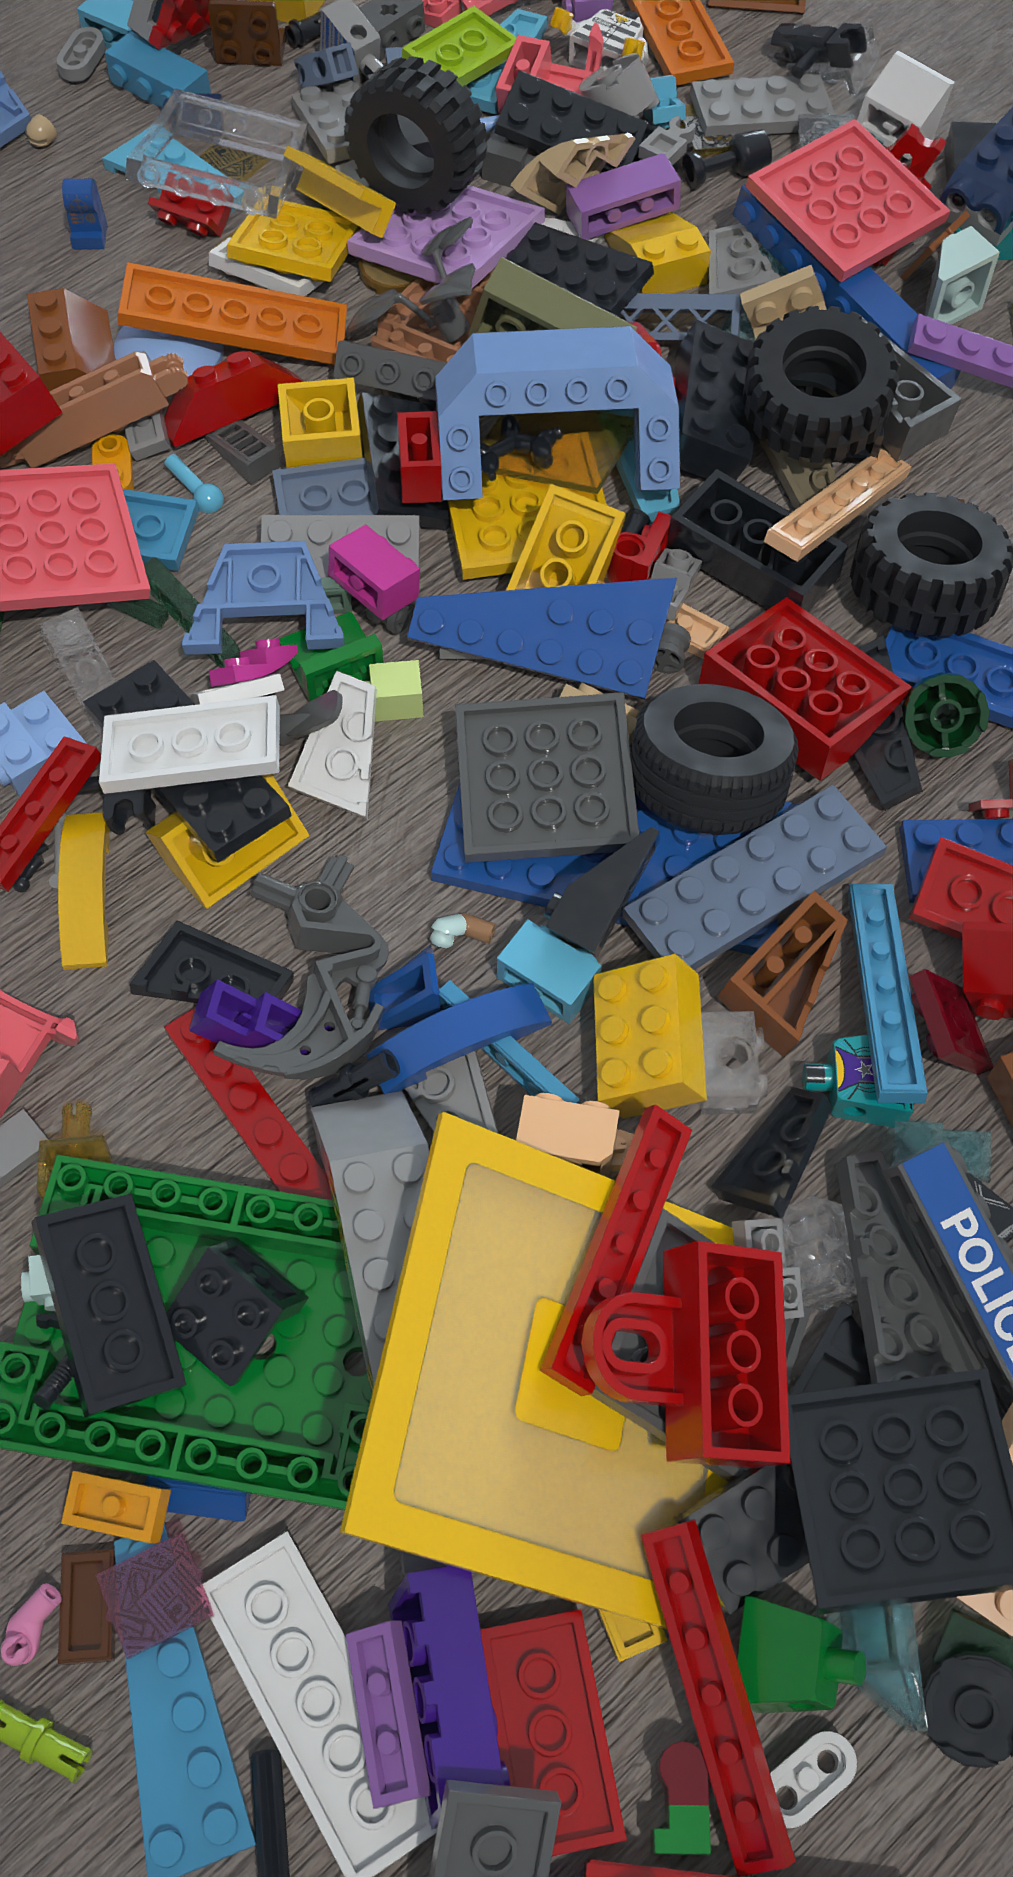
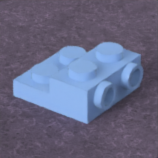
M45 691L40 692L13 709H10L5 702L0 704V784L3 787L10 784L19 797L64 736L86 743Z

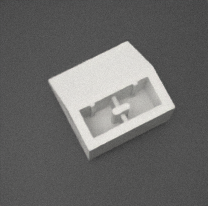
M898 51L893 55L865 95L857 121L886 147L894 144L912 123L920 129L925 138L933 140L955 82ZM910 154L903 155L907 159L912 158Z

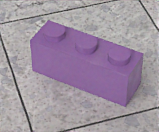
M664 153L582 179L576 188L570 184L565 185L567 215L580 238L586 240L680 209L681 179Z

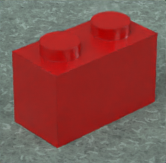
M437 411L398 413L402 503L442 502L441 455Z

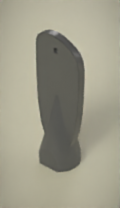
M332 690L310 701L294 714H280L279 745L287 746L295 742L299 737L334 723L342 709V694Z

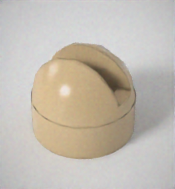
M40 114L35 115L26 127L29 142L37 147H45L57 137L53 124Z

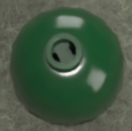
M940 672L922 678L911 688L903 701L902 722L908 737L918 749L933 757L951 758L971 749L969 747L978 740L982 732L986 731L990 711L985 694L979 690L973 681L956 673Z

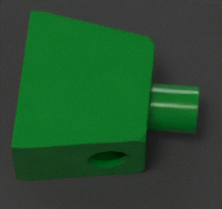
M745 1596L737 1663L752 1712L781 1713L834 1709L837 1700L838 1683L855 1686L863 1684L866 1676V1658L864 1653L858 1650L842 1649V1629L826 1620L758 1598Z

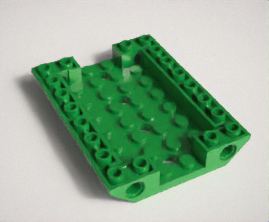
M57 1155L38 1216L132 1194L166 1313L207 1248L233 1238H238L309 1298L298 1314L276 1324L269 1335L276 1340L275 1352L267 1359L259 1360L254 1358L237 1384L228 1386L174 1340L186 1380V1386L84 1418L74 1377L69 1381V1384L66 1385V1388L63 1389L50 1409H41L33 1402L34 1394L43 1385L67 1352L60 1329L52 1327L43 1329L36 1326V1315L54 1313L55 1311H47L44 1305H38L35 1301L25 1302L13 1343L0 1341V1449L345 1511L372 1395L367 1373L363 1376H353L345 1370L347 1358L353 1353L363 1352L333 1200ZM33 1232L29 1246L36 1255H40Z

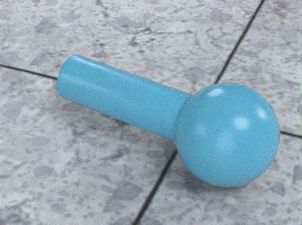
M171 454L167 457L164 465L193 494V500H197L199 511L213 513L223 506L224 496L220 488L214 484H204L176 454Z

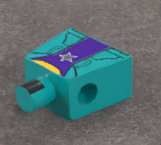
M868 1035L836 1039L832 1042L828 1052L827 1064L803 1065V1089L829 1092V1102L833 1106L830 1114L836 1118L904 1129L914 1112L913 1103H877Z

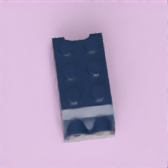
M1013 107L960 163L947 182L940 197V201L951 210L947 222L952 224L961 214L967 211L971 216L959 228L964 230L972 226L988 242L995 246H998L1013 229Z

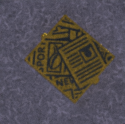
M227 134L222 136L199 156L239 186L269 162V158L266 155L251 148L249 143L244 144Z

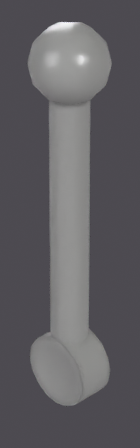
M65 812L54 826V875L50 877L49 884L55 892H58L59 853L63 823L67 816Z

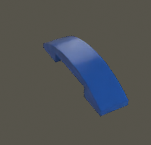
M533 983L518 985L475 997L436 1013L393 1036L366 1056L367 1059H370L381 1053L382 1050L388 1049L394 1054L399 1063V1076L380 1084L381 1090L385 1095L399 1092L426 1080L427 1071L505 1037L512 1036L515 1040H518L552 1025V1020Z

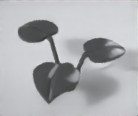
M472 217L465 218L455 225L443 229L430 239L421 251L423 257L433 254L441 278L440 284L429 289L419 300L422 305L434 302L429 307L432 312L430 316L403 294L397 293L394 288L370 299L355 313L346 331L347 339H350L354 330L377 319L393 304L397 303L404 304L427 323L429 328L436 325L447 343L465 334L471 325L461 311L455 297L472 294V278L476 268L473 263H470L447 275L441 255L444 248L455 243L468 228L472 227Z

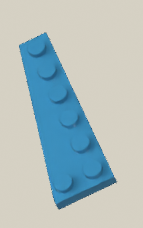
M165 1523L160 1543H146L128 1538L114 1541L116 1570L126 1574V1576H122L118 1580L123 1584L122 1590L119 1591V1594H121L119 1596L120 1610L132 1567L151 1571L148 1588L153 1583L154 1574H157V1580L163 1573V1571L132 1564V1562H139L138 1559L144 1557L141 1562L142 1564H146L147 1561L155 1567L163 1568L169 1560L172 1563L175 1561V1552L172 1554L162 1548L165 1546L170 1550L173 1549ZM152 1552H154L153 1556L157 1553L160 1554L156 1563H154L155 1558L148 1559ZM162 1555L167 1558V1560H162L165 1561L164 1563H160L163 1567L157 1565ZM177 1562L137 1603L166 1638L158 1641L160 1634L156 1631L154 1638H157L156 1643L154 1641L124 1640L147 1877H183L256 1846L255 1831L195 1622L194 1624L191 1623V1625L187 1624L188 1627L176 1632L190 1618L192 1612L190 1611L176 1626L163 1610L178 1594L189 1605L188 1598L169 1578L171 1575L185 1591V1587L173 1574L175 1572L182 1580L181 1575L176 1570L177 1568L179 1569ZM126 1565H128L127 1571L123 1572L121 1568L124 1567L126 1569ZM133 1570L132 1576L139 1572L147 1581L149 1573ZM138 1575V1584L136 1585H138V1594L141 1596L145 1591V1582ZM134 1578L133 1581H132V1590H133V1593L135 1592V1590H134L135 1587H133L135 1578ZM164 1582L173 1590L175 1596L163 1584ZM160 1586H162V1588L169 1594V1596L172 1598L171 1600L159 1588ZM130 1588L128 1589L126 1601L123 1608L125 1610L130 1609L134 1605L133 1602V1604L129 1606L132 1601V1594ZM156 1590H158V1591L163 1595V1597L168 1601L167 1604H166L165 1601L158 1595V1593L156 1592ZM152 1594H154L159 1599V1601L164 1605L163 1608L155 1600ZM178 1597L166 1610H172L176 1604H181L183 1612L177 1615L179 1621L189 1609ZM147 1599L155 1606V1608H156V1609L162 1614V1616L169 1622V1624L173 1627V1629H171V1628L165 1623V1621L157 1614V1612L150 1606V1604L146 1601ZM143 1603L146 1604V1606L153 1612V1614H154V1615L160 1620V1622L167 1628V1630L170 1632L169 1634L162 1628V1626L155 1620V1618H154V1617L148 1612V1610L142 1605ZM136 1606L129 1610L139 1613V1609ZM121 1611V1614L147 1620L142 1613L138 1616ZM121 1617L122 1624L142 1632L144 1626L126 1617ZM147 1623L143 1638L152 1637L154 1627L151 1624ZM122 1626L127 1631L124 1637L129 1638L130 1635L136 1638L141 1637L140 1634ZM127 1646H128V1647H146V1648H144V1649H127Z

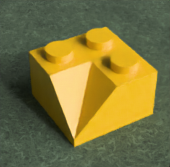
M354 378L278 384L286 468L362 458Z

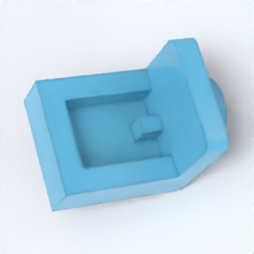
M673 75L650 78L660 102L653 108L643 111V116L652 124H656V127L668 128L670 120L675 116L685 120L686 105L677 98L676 78Z

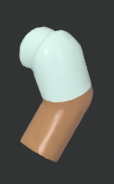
M467 913L438 918L431 926L434 931L431 934L430 941L438 947L449 948L453 945L454 936L464 935L490 944L495 934L496 924Z

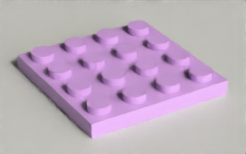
M468 185L452 203L438 212L432 211L430 214H416L415 210L413 213L399 210V206L396 205L383 238L373 235L362 228L347 240L348 253L365 259L368 262H375L393 268L398 272H405L423 278L425 281L440 284L441 278L433 254L423 257L421 251L437 233L465 218L472 217V227L468 228L455 243L444 248L441 260L447 275L460 267L473 263L476 268L472 278L473 288L496 267L501 257L506 258L507 254L515 249L535 222L539 224L545 222V208Z

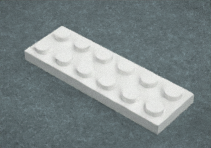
M288 1531L201 1585V1588L197 1587L196 1589L203 1596V1598L200 1597L202 1603L207 1601L204 1607L207 1608L209 1606L212 1613L209 1616L345 1877H374L437 1833V1829L431 1830L425 1797L373 1809L346 1636Z

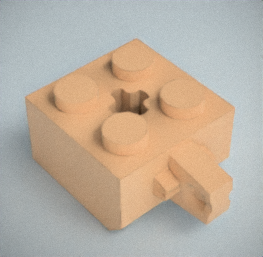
M539 1093L535 1096L524 1095L516 1141L609 1178L610 1171H620L634 1134L617 1129L620 1110L610 1109L608 1105L602 1102L586 1101L582 1104L565 1102L554 1094Z

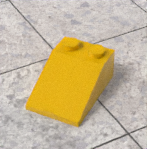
M673 212L605 233V239L610 248L652 262L654 275L638 293L673 294L707 284L711 250L698 228Z
M550 484L506 591L603 583L626 513Z

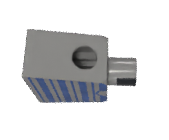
M337 0L321 9L320 50L350 42L359 75L346 79L355 80L359 85L368 80L367 75L376 73L384 66L379 61L381 38L352 0Z

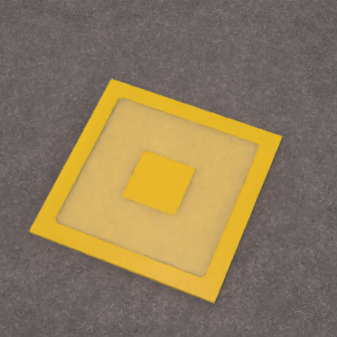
M441 1112L438 1114L340 1533L667 1629L641 1535L676 1525L673 1517L727 1484L728 1481L701 1464L666 1462V1442L590 1395L579 1396L540 1371L615 1180L446 1112ZM665 1201L663 1207L665 1210L714 1243L735 1246L732 1227Z

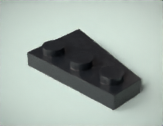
M177 920L132 980L130 989L133 995L198 1003L200 993L218 979L256 999L267 992L282 1000L294 982V971Z
M792 1087L711 1185V1189L719 1200L783 1219L833 1108L825 1094Z

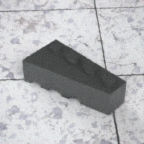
M889 340L893 346L892 352L897 356L899 379L889 417L884 427L882 444L895 461L898 462L947 435L962 398Z

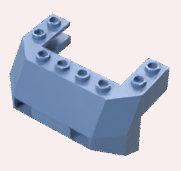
M631 326L473 333L435 377L443 500L483 498L479 416L633 408L635 489H640L641 491L680 489L679 405L671 367Z

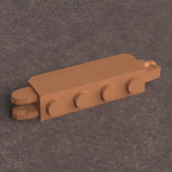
M135 351L49 391L63 413L0 456V468L27 461L31 468L42 464H49L59 456L76 448L86 447L93 440L111 432H118L136 420L145 416L155 415L162 408L169 406L168 396L179 392V389L183 390V387H186V384H188L187 371H184L183 359L176 355V353H171L149 361L146 354Z

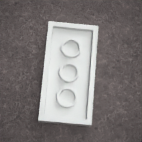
M272 695L104 716L99 784L103 793L108 794L279 773L280 706L277 696Z

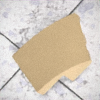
M630 133L576 139L560 143L542 152L529 162L516 176L511 186L523 196L560 215L566 205L565 185L570 184L576 188L582 179L600 174L607 162L617 168L636 138Z

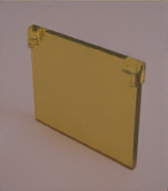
M594 410L503 414L499 416L483 440V443L491 446L502 440L501 423L506 415H512L517 419L520 425V434H529L533 437L542 430H553L555 426H558L563 433V438L557 440L556 444L552 447L553 463L551 467L540 469L533 462L531 454L518 453L514 450L499 459L500 464L496 474L598 494L628 442L632 441L634 437L633 417Z

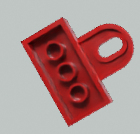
M695 1241L663 1251L664 1296L629 1292L609 1297L592 1310L586 1320L582 1334V1354L587 1371L597 1387L615 1400L626 1403L665 1406L666 1462L747 1468L790 1464L782 1252L705 1241ZM616 1331L636 1333L646 1340L649 1354L644 1363L623 1361L614 1354L611 1340Z

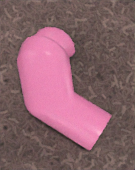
M47 1583L42 1584L10 1618L6 1629V1638L1 1644L0 1649L1 1657L6 1664L11 1666L27 1664L38 1652L44 1620L61 1603L62 1599L61 1594L54 1586Z

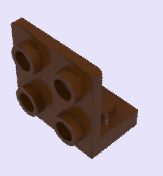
M209 0L208 11L217 64L282 66L286 37L285 28L278 27L275 2Z

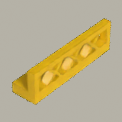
M287 145L283 156L304 167L296 187L298 191L369 233L383 238L396 202L320 159Z

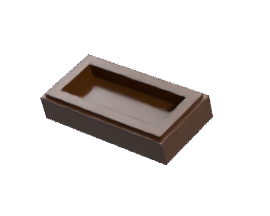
M114 1549L62 1553L60 1586L62 1599L60 1603L58 1664L60 1665L115 1661L116 1615L114 1612H116V1608H113L111 1605H116V1599H110L111 1592L116 1593L113 1589L117 1572ZM113 1572L112 1580H111L110 1587H109V1591H108V1595H107L106 1589H107V1585H108L110 1573Z

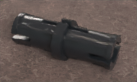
M384 1049L381 1053L357 1066L349 1064L340 1069L338 1076L310 1089L308 1092L310 1104L312 1107L351 1099L354 1101L363 1099L368 1096L370 1089L399 1076V1063L391 1051Z

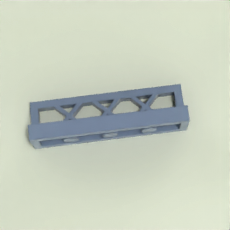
M637 293L621 314L627 322H634L642 313H657L663 321L652 332L648 333L656 341H683L687 333L678 332L670 322L678 313H693L699 321L704 323L714 314H732L731 334L739 337L741 314H744V308L740 294ZM663 313H670V314H669L667 317H665ZM666 325L672 330V332H660V331H661Z

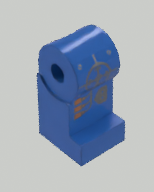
M64 178L62 182V195L71 230L70 240L73 250L105 249L108 224L94 178Z

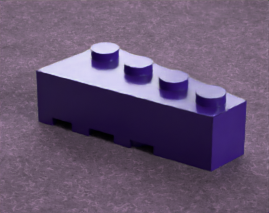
M454 1566L407 1573L388 1603L391 1621H402L431 1796L425 1797L431 1830L438 1828L446 1780L510 1786L506 1764L503 1760L500 1761L497 1742V1718L491 1703L471 1571Z

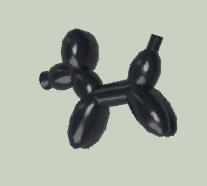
M506 415L501 423L502 440L491 446L480 441L481 469L488 475L489 480L494 481L500 464L499 459L514 450L518 453L531 454L533 462L540 469H548L553 463L552 447L556 444L557 440L563 438V433L558 426H555L553 430H542L535 437L529 434H520V425L517 419L512 415Z

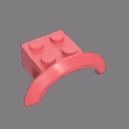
M594 22L589 34L585 70L552 63L550 41L518 35L496 86L499 115L519 70L581 95L579 85L589 75L600 69L604 39L598 23Z
M0 991V1118L50 1040L68 1046H76L80 1041L74 1020L68 1017L65 1019L44 1013Z

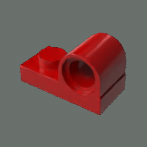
M658 512L652 526L645 525L641 535L631 532H621L619 534L606 573V578L610 583L649 580L651 578L655 562L664 549L667 548L672 515Z

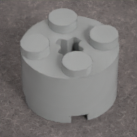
M638 53L628 54L614 60V66L605 71L601 67L579 85L581 95L639 118L638 114L640 112L647 111L660 102Z

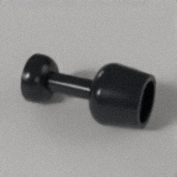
M760 129L736 133L729 141L728 152L702 159L698 153H686L682 159L686 182L691 189H697L704 184L707 173L732 166L733 170L740 176L753 174L770 165L772 161L771 143L766 132Z

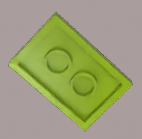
M472 6L402 47V58L407 59L410 56L423 58L424 63L431 60L441 64V70L445 72L447 70L452 71L458 76L457 82L464 87L505 62L517 37L477 7Z

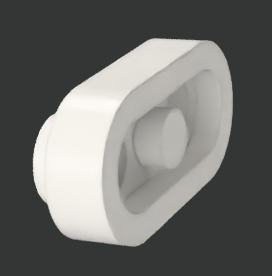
M826 1731L811 1736L770 1771L776 1793L780 1787H787L794 1794V1804L789 1810L780 1807L786 1829L799 1827L806 1823L853 1780L857 1770L856 1754L849 1741L840 1734ZM822 1751L829 1752L835 1760V1768L830 1774L822 1772L818 1767L817 1757Z

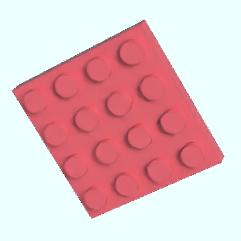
M856 119L749 175L746 183V188L840 282L945 223L951 212Z
M115 463L0 470V611L149 599L150 586Z

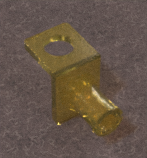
M76 1102V1115H72V1103L62 1108L61 1139L39 1141L37 1190L42 1202L57 1155L112 1163V1156L103 1135L90 1136L92 1108L85 1103Z

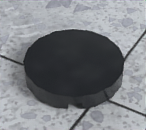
M966 1650L946 1656L930 1670L922 1687L921 1714L929 1736L945 1756L963 1766L985 1769L999 1765L998 1762L1006 1760L1009 1756L1013 1757V1670L1007 1663L989 1653Z

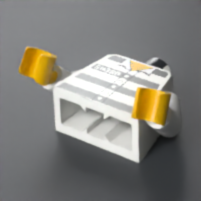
M555 7L549 26L559 29L565 37L570 39V65L585 70L589 34L594 22L598 23L604 39L600 68L603 67L605 71L614 66V60L632 53L639 54L645 67L648 64L647 41L643 38V25L641 24L640 17L634 11H627L622 16L603 9L590 19L575 22L572 20L574 15L571 12Z

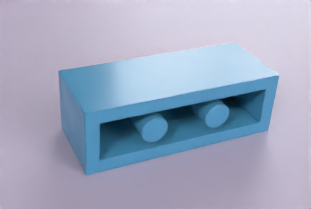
M132 31L104 52L110 81L163 109L164 100L167 98H176L182 103H186L188 93L211 94L208 71L165 48L158 50L142 36ZM165 110L176 117L178 116L174 110Z

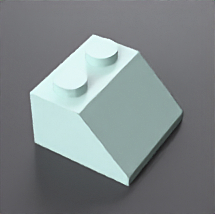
M972 226L956 234H950L942 241L927 296L925 316L952 325L983 308L1000 252Z

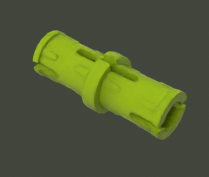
M0 1699V1720L6 1723L0 1722V1742L19 1751L20 1759L26 1763L32 1764L34 1761H37L68 1778L70 1782L75 1784L86 1769L77 1763L82 1764L83 1761L89 1763L93 1749L88 1746L85 1747L53 1730L54 1723L46 1718H40L37 1721Z

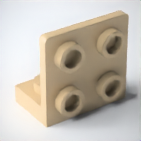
M812 265L740 293L742 306L753 328L755 340L760 333L766 331L767 325L777 318L783 321L784 314L796 309H798L799 313L805 312L806 307L819 306V310H827L824 296Z

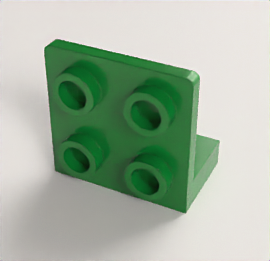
M352 612L335 617L344 635V646L332 649L308 650L306 628L280 638V646L297 645L298 653L288 663L309 702L328 692L336 671L362 681H370L369 664L384 663L382 644L376 633L366 637Z

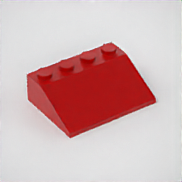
M788 597L706 651L698 683L728 686L746 691L777 708L788 720L797 737L799 752L796 763L819 781L847 762L903 701L912 688L908 683Z

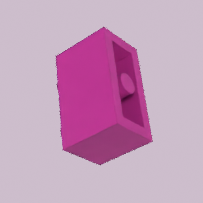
M366 524L329 545L328 575L381 620L386 619L419 597L420 568L412 559L405 557L385 537L378 535Z

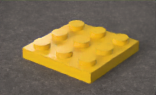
M262 195L227 243V258L238 260L247 265L272 268L282 274L293 273L310 277L316 282H331L349 254L347 240L362 228L336 212Z

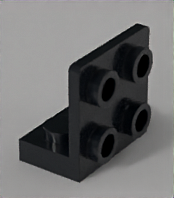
M233 1238L207 1248L166 1315L173 1339L228 1386H233L240 1381L276 1324L298 1314L309 1297L238 1238Z

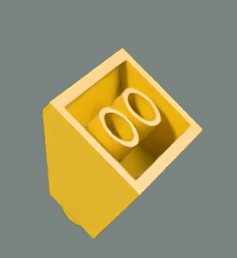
M272 774L261 776L289 805L292 816L219 863H217L175 813L145 832L167 867L206 909L310 836Z

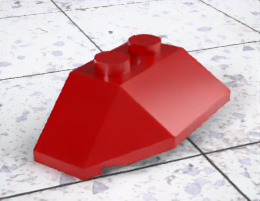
M251 351L235 352L229 355L226 361L214 366L199 367L193 371L191 376L187 377L188 384H186V387H183V390L179 389V392L172 395L164 415L169 442L174 447H178L279 403L278 384L305 381L293 371Z

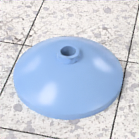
M123 326L114 342L115 359L118 360L135 351H145L152 361L161 356L176 353V355L183 359L184 371H187L188 376H191L193 371L199 367L214 366L221 363L224 355V344Z

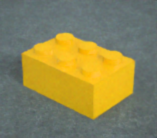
M671 954L593 975L598 1102L608 1105L610 1109L620 1110L619 1116L625 1119L642 1115L645 1108L654 1104L666 1110L707 1101L699 974L679 956Z

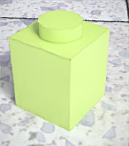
M419 660L369 664L371 681L364 682L375 685L377 689L375 722L424 717Z

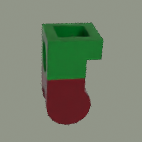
M684 1741L673 1743L662 1751L657 1760V1777L665 1789V1829H650L651 1854L708 1855L711 1854L708 1770L701 1750L692 1743Z

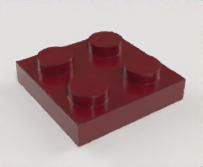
M927 969L909 976L915 991L911 994V999L916 1011L925 1019L930 1033L926 1034V1040L933 1055L940 1060L976 1075L993 1069V1063L971 1005L963 992V987Z

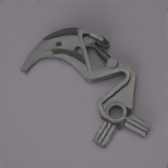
M341 854L338 858L331 856L320 878L307 884L303 883L299 889L263 873L257 876L255 885L251 890V896L289 912L288 928L297 949L341 955L315 961L313 975H309L307 979L306 997L302 1014L294 1028L282 1039L266 1047L254 1049L237 1047L219 1041L214 1049V1055L256 1072L283 1076L286 1079L306 1080L336 1074L343 1067L354 1064L367 1052L379 1029L385 1008L376 1003L366 1022L363 1020L364 1012L368 1009L371 990L377 984V972L386 965L389 948L384 938L343 900L341 891L354 869V865L347 862L348 857ZM345 981L357 987L353 1004L355 1014L354 1018L350 1021L336 991ZM330 1026L331 1031L325 1030L324 1027ZM308 1050L310 1054L302 1055L300 1051Z

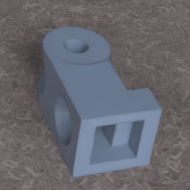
M350 42L302 55L301 58L294 59V64L300 78L301 89L359 75Z

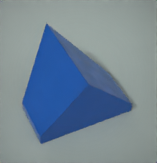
M431 944L402 968L377 982L371 990L369 998L370 1013L376 1003L385 1008L378 1030L413 1026L440 1012L439 988Z

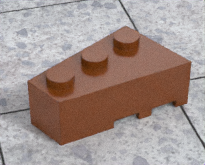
M813 891L731 977L717 998L780 1055L785 1057L801 1038L804 1024L818 996V989L826 970L830 966L848 920L817 892Z

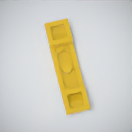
M103 812L70 814L65 817L59 853L58 914L61 961L64 970L108 966L109 927L105 920L106 853L110 851V829L104 821Z

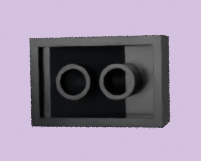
M650 827L568 885L563 895L555 892L543 915L549 920L546 928L568 942L598 957L660 843V831Z

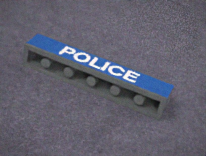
M947 1140L931 1145L881 1171L982 1368H988L992 1387L1005 1413H1007L1013 1403V1253L1006 1241L997 1236L989 1220L991 1213L986 1201L979 1193L974 1192L966 1176L967 1166L962 1155L955 1148H951Z

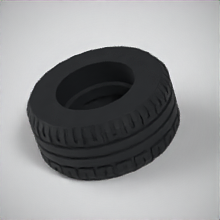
M711 684L687 685L673 688L660 694L645 706L637 719L631 748L634 791L650 811L661 819L683 829L714 835L738 834L753 830L775 817L785 804L799 752L797 737L788 720L777 708L746 691Z

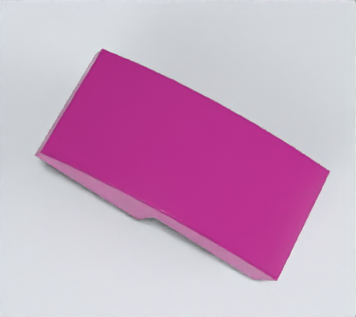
M279 638L255 641V649L240 651L239 658L224 660V668L209 670L211 687L249 681L270 674L281 668L298 653L297 645L280 646Z

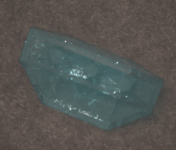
M912 1603L840 1612L843 1634L842 1649L862 1651L866 1658L865 1680L861 1686L856 1687L905 1734H918L927 1731L928 1724Z

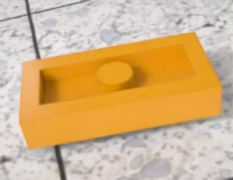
M73 1471L61 1524L146 1543H160L171 1490L84 1471Z

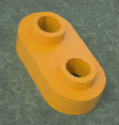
M108 434L97 439L92 446V465L115 463L122 489L134 490L133 456L129 451L127 439L117 434Z

